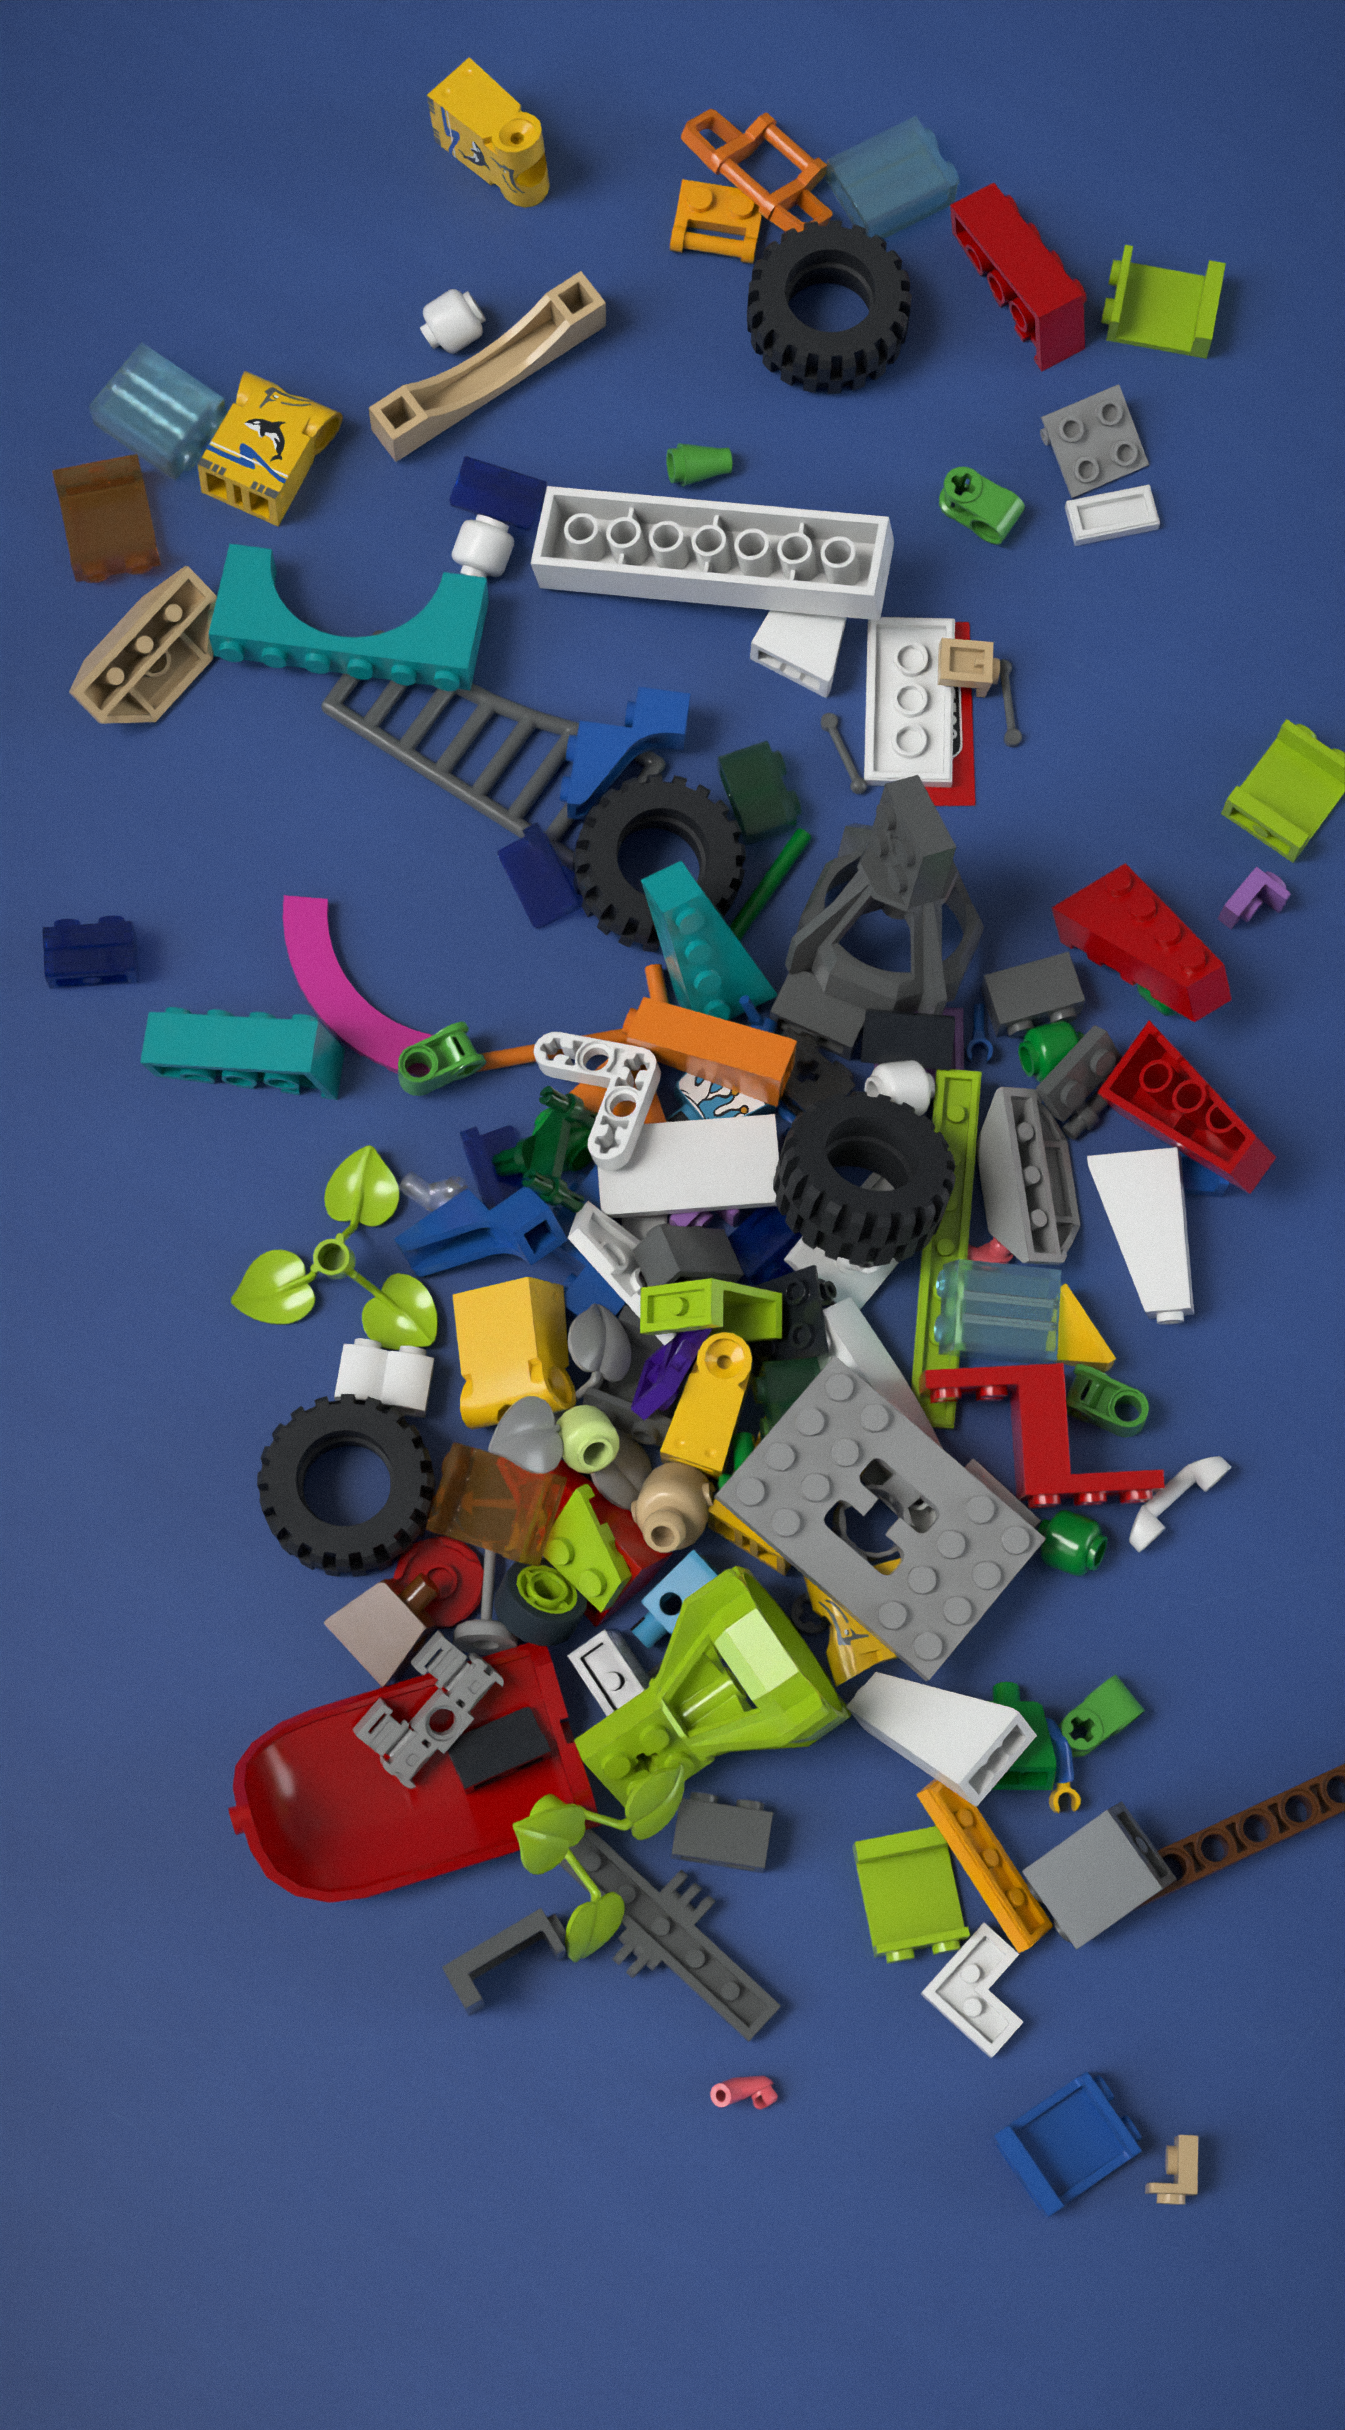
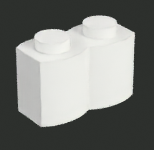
M363 1338L355 1339L354 1344L343 1345L334 1396L335 1401L341 1400V1394H355L356 1400L366 1401L369 1396L381 1400L382 1406L389 1410L394 1407L404 1416L426 1417L434 1370V1358L426 1356V1350L414 1346H400L399 1352L381 1349L382 1344L380 1342Z

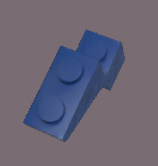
M638 686L636 702H627L624 726L579 720L577 735L569 734L566 761L573 762L571 777L563 776L560 790V802L567 803V818H585L626 766L640 754L655 749L684 750L691 693Z
M595 1165L589 1174H586L584 1171L581 1172L569 1189L584 1196L585 1201L581 1203L585 1204L589 1201L601 1210L597 1165ZM556 1206L552 1209V1212L568 1239L576 1213L571 1212L565 1207L559 1209ZM568 1239V1241L553 1250V1254L580 1272L578 1276L571 1273L562 1284L564 1285L566 1318L573 1322L579 1314L595 1303L604 1306L618 1319L624 1305H628Z
M525 1186L491 1210L466 1188L393 1239L413 1273L419 1277L502 1253L519 1256L532 1266L568 1241L550 1207L532 1189Z

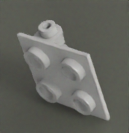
M1119 384L1041 417L1045 428L1040 430V436L1046 446L1051 444L1071 498L1149 465Z

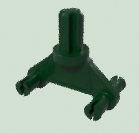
M546 1086L540 1092V1096L543 1097L539 1098V1102L552 1108L551 1114L540 1129L535 1132L534 1136L522 1138L514 1148L502 1150L499 1154H495L492 1157L491 1163L495 1166V1173L501 1177L518 1173L524 1174L523 1178L527 1180L522 1181L523 1186L537 1192L545 1203L551 1206L560 1204L571 1212L577 1213L584 1206L581 1203L585 1201L584 1196L568 1189L567 1183L561 1179L571 1123L577 1122L588 1130H592L598 1113L585 1107L580 1097L572 1093L564 1095L553 1089V1087Z

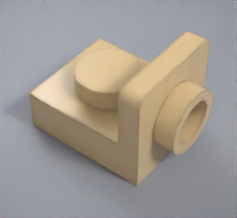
M941 638L938 652V685L976 688V697L985 698L991 685L998 683L1000 673V659L993 658L994 642Z
M1178 2135L1174 2137V2146H1166V2174L1174 2175V2184L1147 2183L1145 2185V2194H1157V2204L1185 2205V2196L1198 2194V2136Z

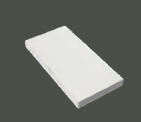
M881 617L880 620L868 619L864 781L867 782V786H884L890 782L919 775L924 787H952L954 686L938 685V652L941 638L955 639V619Z
M775 1114L643 1124L633 1154L626 1165L614 1171H606L597 1166L601 1211L610 1218L777 1206L775 1202L776 1194L773 1190V1179L779 1161ZM611 1128L614 1133L613 1141L609 1147H602L604 1154H608L610 1148H618L615 1140L616 1130Z

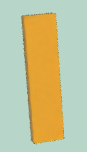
M932 1780L916 1794L1017 1952L1021 1953L1031 1948L1053 1927V1924L1038 1901L1030 1893L1024 1879L978 1808L938 1780Z

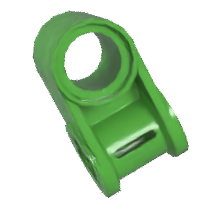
M956 467L952 469L945 477L944 488L939 496V507L947 517L972 530L981 539L995 545H999L1004 541L1025 509L1023 501L1015 493L998 486L969 467ZM967 479L970 480L969 485L965 484ZM952 502L955 503L954 508L951 507Z
M461 1021L441 1029L435 1035L402 1051L398 1061V1080L405 1092L413 1096L426 1095L448 1083L474 1074L486 1064L487 1061L483 1054H477L467 1035L469 1028L466 1022ZM422 1063L430 1069V1072L419 1078L411 1076L406 1070L412 1064Z
M1083 1364L1075 1366L1073 1372L1076 1377L1066 1396L1067 1415L1082 1422L1091 1423L1116 1436L1126 1438L1138 1434L1145 1425L1149 1411L1148 1400L1144 1394L1137 1389L1110 1378L1093 1367ZM1089 1387L1085 1399L1081 1400L1085 1389ZM1120 1404H1130L1137 1409L1139 1417L1130 1422L1122 1421L1117 1417L1115 1408Z
M1115 1674L1084 1699V1702L1069 1712L1058 1726L1072 1748V1758H1078L1089 1754L1110 1736L1118 1734L1143 1714L1145 1710ZM1083 1726L1088 1733L1084 1738L1081 1737L1075 1741L1071 1738L1070 1733L1074 1728L1078 1729Z

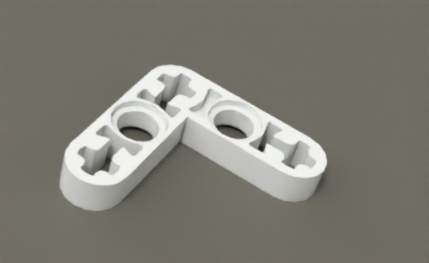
M550 1032L543 1035L534 1046V1056L540 1070L545 1075L607 1088L588 1138V1149L594 1163L599 1168L606 1171L622 1168L628 1163L633 1154L660 1081L661 1071L655 1055L643 1047L563 1032ZM558 1049L563 1050L564 1055L558 1054L554 1057V1060H549L548 1054L555 1055ZM595 1055L609 1057L606 1066L602 1069L593 1071L586 1068L587 1061ZM571 1059H575V1065H573ZM641 1065H645L647 1071L640 1070L635 1079L637 1089L633 1088L634 1078L631 1070L636 1071ZM622 1101L636 1103L635 1110L628 1116L618 1117L613 1114L615 1106ZM613 1128L616 1130L615 1140L618 1148H610L608 1154H604L602 1147H609L613 1141L614 1133L611 1129Z

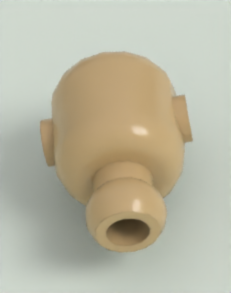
M669 1462L655 1468L645 1479L638 1500L631 1502L633 1520L641 1530L647 1545L654 1551L670 1553L694 1544L706 1527L709 1518L708 1508L713 1506L715 1487L699 1469L679 1462Z

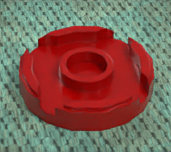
M447 1536L429 1538L413 1544V1547L404 1556L400 1557L394 1572V1578L404 1588L420 1573H423L440 1590V1593L424 1608L436 1621V1629L452 1628L467 1621L479 1608L482 1600L484 1570L476 1553L463 1542Z

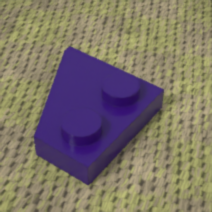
M712 1328L677 1332L676 1336L665 1346L662 1345L645 1360L631 1405V1410L645 1420L657 1409L664 1411L674 1402L679 1393L677 1388Z

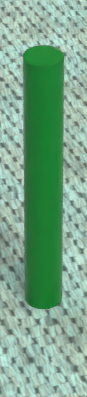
M797 828L729 927L740 941L812 839L811 835L805 830Z

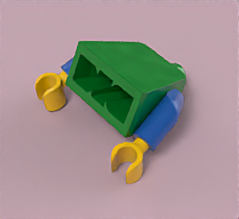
M997 1683L992 1688L993 1701L988 1702L1011 1707L1020 1712L1037 1736L991 1790H1053V1785L1056 1783L1057 1788L1049 1796L1050 1808L1053 1812L1059 1814L1058 1798L1062 1793L1066 1792L1071 1797L1072 1811H1076L1080 1806L1081 1799L1079 1794L1074 1789H1071L1070 1782L1074 1780L1072 1748L1068 1744L1067 1739L1062 1735L1061 1729L1053 1719L1045 1717L1042 1704L1034 1701H1020V1687L1016 1683Z

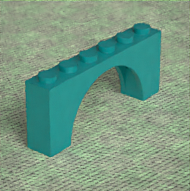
M229 543L208 634L214 656L221 657L229 662H241L242 660L263 662L265 665L273 668H283L285 666L306 668L308 671L317 674L328 672L344 673L361 680L373 677L392 680L400 685L408 686L418 683L433 685L444 691H456L457 689L471 691L489 603L487 578L443 572L439 587L430 602L405 624L377 635L343 637L312 628L288 610L275 589L277 570L272 549Z

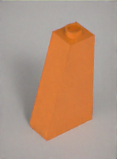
M647 997L642 998L638 1010L630 1008L622 1028V1033L627 1035V1045L650 1050L655 1055L657 1062L775 1107L779 1105L794 1067L796 1040Z

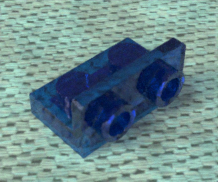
M777 1206L759 1207L728 1236L744 1273L742 1277L750 1283L751 1287L794 1271L784 1261V1258L803 1235L800 1232L797 1234L793 1233L785 1222L787 1215L782 1216Z

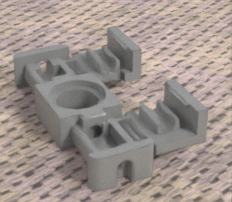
M439 1630L411 1661L413 1667L422 1675H425L428 1671L438 1679L435 1683L438 1687L437 1691L409 1722L414 1731L408 1727L409 1723L406 1720L399 1723L391 1717L390 1714L393 1710L381 1698L375 1702L353 1728L355 1735L380 1755V1762L384 1769L391 1775H395L404 1786L410 1789L416 1787L412 1778L438 1749L444 1754L475 1719L470 1711L495 1682L501 1686L504 1684L503 1678L496 1669L476 1653L465 1655L447 1640ZM441 1648L442 1650L436 1655V1657L429 1663V1665H428L427 1668H426L425 1665H426V1664L429 1662V1660L435 1655V1653ZM468 1657L472 1661L471 1665L465 1661ZM444 1687V1688H446L448 1691L445 1692V1691H444L443 1689H441V1688ZM440 1709H448L454 1714V1723L444 1732H436L429 1725L432 1714ZM385 1713V1716H384V1717L379 1721V1723L372 1729V1731L369 1732V1730L372 1728V1726H373V1725L378 1721V1719ZM385 1753L390 1756L389 1760L383 1756Z

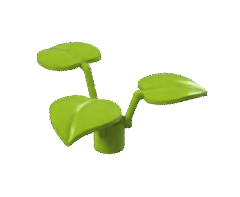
M365 1146L348 1156L335 1170L325 1189L324 1201L328 1215L339 1222L351 1221L350 1225L342 1233H338L335 1239H326L317 1245L313 1254L314 1264L311 1265V1271L307 1275L303 1261L292 1252L279 1249L260 1255L249 1266L239 1287L231 1297V1303L238 1310L255 1320L268 1324L287 1325L295 1323L307 1316L315 1305V1294L308 1283L314 1281L319 1273L322 1272L332 1279H343L349 1276L375 1296L365 1304L362 1311L363 1328L371 1340L380 1342L382 1344L381 1347L390 1350H399L400 1346L430 1347L435 1342L438 1332V1314L428 1289L416 1278L397 1273L388 1277L380 1290L354 1270L356 1264L355 1254L345 1244V1241L358 1229L359 1222L368 1227L380 1226L387 1222L398 1208L400 1191L396 1178L373 1146Z
M679 1761L672 1767L663 1768L650 1774L633 1789L625 1806L626 1818L623 1820L588 1811L581 1805L566 1804L554 1794H548L537 1801L529 1817L513 1823V1829L519 1842L521 1861L527 1871L533 1875L544 1874L556 1867L565 1858L590 1892L591 1901L579 1905L573 1911L566 1927L565 1947L568 1957L573 1962H578L580 1959L588 1957L609 1941L622 1922L625 1905L622 1897L616 1892H609L601 1897L600 1890L569 1847L575 1846L584 1836L586 1829L585 1819L623 1831L631 1828L632 1835L637 1840H644L657 1834L673 1818L682 1800L685 1773L684 1767Z

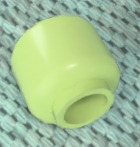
M590 1405L575 1406L564 1412L557 1420L556 1424L560 1425V1431L557 1433L563 1442L562 1457L566 1464L575 1471L586 1474L599 1472L609 1466L616 1458L620 1448L619 1435L607 1415L597 1407Z

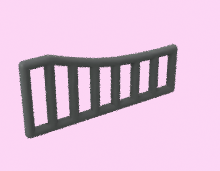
M377 630L372 635L381 634L384 631ZM343 673L321 704L322 711L326 715L575 873V870L572 869L574 851L560 843L576 820L567 818V803L560 810L545 833L523 818L566 760L569 734L577 735L579 723L536 711L472 683L471 691L462 689L444 691L437 689L403 737L398 740L379 728V726L408 686L397 684L391 680L367 714L362 717L343 705L361 679H356L349 674ZM455 694L477 704L476 709L436 763L415 750ZM494 713L517 721L518 723L473 786H470L451 773ZM535 728L561 735L509 809L487 796ZM652 751L642 753L633 759L644 767L637 777L639 783L645 782L648 774H661L665 769L664 759Z

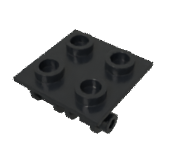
M811 1265L753 1286L782 1293V1339L751 1342L755 1377H760L829 1353L822 1306L829 1305L832 1299L836 1297L837 1291L833 1282L818 1278L816 1265Z

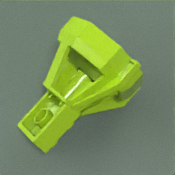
M735 1566L732 1569L725 1570L684 1599L659 1673L650 1680V1687L577 1737L574 1741L584 1764L625 1808L631 1792L643 1779L655 1771L674 1766L678 1761L684 1767L686 1781L715 1760L714 1757L729 1752L808 1747L850 1718L851 1713L846 1708L847 1704L836 1692L828 1674L788 1615L749 1569ZM722 1658L725 1660L731 1671L727 1667L723 1666L721 1662ZM744 1690L758 1708L753 1709L745 1700L747 1696Z

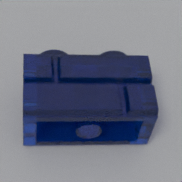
M111 915L99 918L97 924L80 925V921L76 919H60L53 923L54 927H43L44 974L49 989L138 983L137 936L132 921H125V918L121 916Z

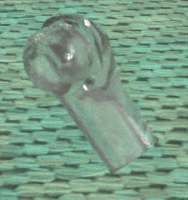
M410 1171L401 1181L398 1188L426 1210L433 1212L468 1188V1184L460 1176H451L446 1180L429 1184L413 1171Z

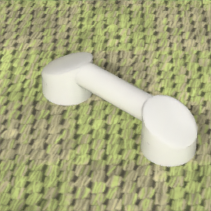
M1220 1456L1201 1459L1185 1466L1165 1485L1164 1489L1158 1491L1153 1496L1152 1500H1148L1141 1506L1131 1529L1130 1544L1139 1553L1144 1550L1165 1530L1166 1527L1157 1519L1164 1510L1195 1482L1204 1492H1207L1232 1467Z

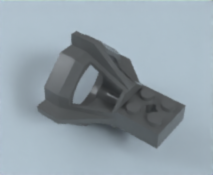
M919 775L884 785L880 803L876 808L873 826L858 823L845 826L838 858H834L825 864L801 914L797 932L791 939L785 961L789 974L812 969L825 994L865 1010L880 1009L942 1015L946 1003L953 1001L957 995L984 930L983 923L971 902L953 861L957 847ZM850 880L835 901L825 908L826 894L836 886ZM946 903L959 921L963 931V938L955 951L942 961V904ZM882 909L887 916L893 919H905L910 928L911 972H891L869 966L849 954L839 944V941L861 915Z

